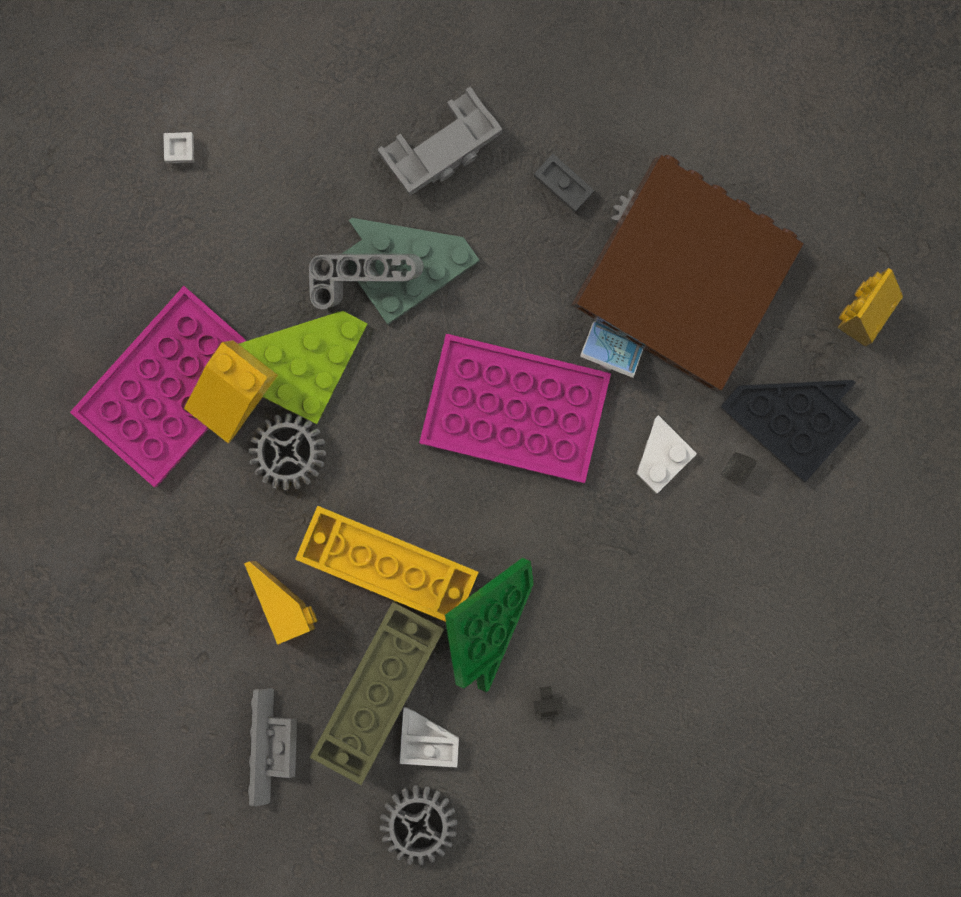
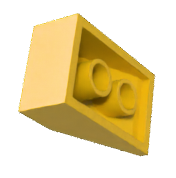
M234 340L222 342L206 364L184 409L224 441L230 443L278 375Z
M257 561L244 563L277 645L315 629L313 623L317 622V618L311 606L306 607L304 601Z

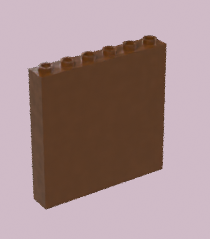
M660 155L653 159L571 306L712 391H722L804 243L796 239L798 236L791 230L785 228L781 230L773 225L774 220L764 214L757 215L751 211V206L739 199L733 200L727 196V191L715 184L711 186L703 181L704 177L694 170L687 171L680 167V162L674 157Z

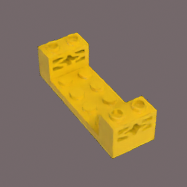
M317 506L295 558L297 561L445 622V615L469 597L478 575L476 570L320 506Z

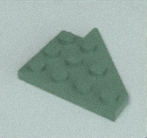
M351 218L349 222L362 240L342 253L415 254L423 261V272L416 279L408 281H357L387 325L480 262L464 237ZM350 260L348 264L349 271L355 274L357 272V264ZM377 260L375 268L382 275L385 267L382 261ZM396 265V270L407 269L411 271L412 269L411 265Z

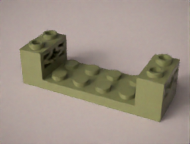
M393 601L310 758L362 785L445 627L401 603Z

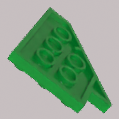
M521 558L445 615L457 686L465 689L477 679L478 689L486 693L490 690L534 585L531 561Z

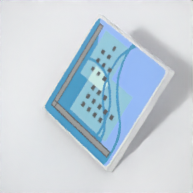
M593 321L580 357L600 364V367L609 371L612 369L633 378L643 348L603 324Z

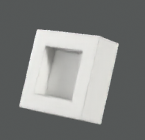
M192 132L164 133V161L166 163H194V135Z

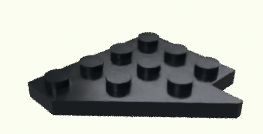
M854 380L741 385L719 407L803 483L812 476L861 420L860 417L840 401L856 383Z

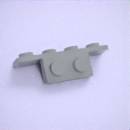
M272 688L255 689L251 701L250 785L248 787L250 806L270 803L271 776L295 777L297 719L273 717L274 689Z

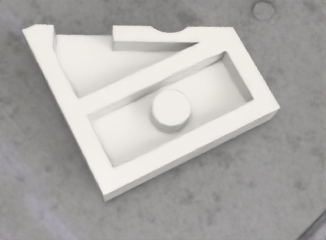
M658 415L654 419L636 475L657 494L697 453Z
M404 707L400 764L457 767L459 737L412 709Z

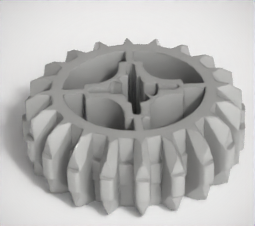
M286 414L285 422L282 423L281 417L275 415L276 425L273 426L269 420H265L264 423L268 430L265 432L258 427L256 432L262 435L261 439L251 438V442L258 444V449L250 448L249 453L257 454L258 458L250 460V464L261 465L255 470V474L261 475L266 472L262 480L264 483L267 484L274 478L273 488L277 489L280 482L283 481V489L286 491L290 488V482H293L295 489H300V479H303L307 485L311 483L307 476L308 473L315 477L319 475L313 469L315 464L319 467L324 466V462L317 460V456H325L326 451L317 450V447L324 445L325 441L323 439H314L320 434L319 429L309 432L313 425L311 421H307L304 426H301L302 416L298 415L295 422L292 423V415ZM285 429L298 431L295 436H292L287 441H280L273 436ZM304 437L307 438L310 445L308 462L299 454V447ZM267 443L273 446L276 451V457L271 467H269L265 457ZM277 443L287 448L292 445L294 449L291 451L294 452V456L299 461L287 456L283 459L281 455L284 453L281 452L282 449L277 446ZM288 463H295L302 468L301 471L293 475L277 474L280 468H283Z
M414 785L413 795L409 794L407 788H403L402 795L404 798L401 799L397 794H394L392 799L396 805L388 802L385 804L386 810L391 812V814L382 813L380 817L383 821L389 822L388 824L380 825V831L389 832V834L383 836V843L393 841L388 847V851L391 853L398 848L400 850L397 854L398 860H401L404 854H408V864H412L414 856H417L419 865H423L424 856L428 855L431 863L435 862L433 852L436 851L443 857L445 851L441 845L451 848L452 841L446 837H456L457 831L448 828L457 825V819L448 818L455 813V809L453 807L444 809L449 803V799L444 798L441 802H438L437 800L440 796V791L438 790L434 792L433 797L428 796L429 786H425L424 794H419L418 785ZM420 802L426 804L418 813L402 810L403 807L411 803ZM433 809L439 813L442 819L443 829L441 833L436 831L435 827L429 822ZM426 813L423 826H427V828H419L411 836L414 827L411 821L418 822ZM396 817L401 819L402 823L408 828V834L404 841L400 839L396 832ZM420 837L435 840V842L425 847L411 846Z

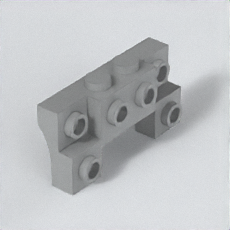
M468 87L466 93L455 101L451 99L447 102V107L456 120L413 150L401 134L396 136L397 140L387 147L383 148L381 146L378 148L379 155L409 196L431 181L434 183L438 179L440 182L448 179L454 174L453 169L460 164L466 166L478 157L476 154L480 148L502 134V128L471 87Z

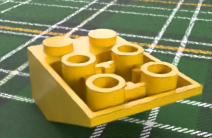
M890 268L882 273L876 272L866 282L863 281L854 294L857 299L851 305L848 304L839 316L842 322L838 329L865 347L874 341L903 297L893 270Z

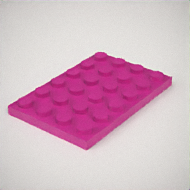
M183 286L70 413L156 488L209 429L184 409L206 364L222 342L234 340L239 344L246 340Z
M446 334L419 444L585 483L611 373Z

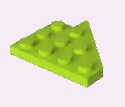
M340 311L239 343V345L278 375L263 398L317 424L367 323L344 311Z

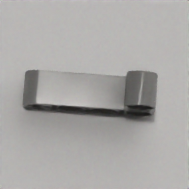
M324 254L315 256L309 264L310 300L313 306L318 309L337 306L343 298V281H408L416 279L423 272V261L415 254ZM324 260L330 265L328 274L324 273L321 267ZM350 260L357 264V272L355 274L349 271L348 264ZM377 260L382 261L385 269L382 275L376 271L375 264ZM407 264L411 265L412 269L411 271L407 269L396 270V265ZM324 288L330 292L331 299L329 303L323 299L322 293Z

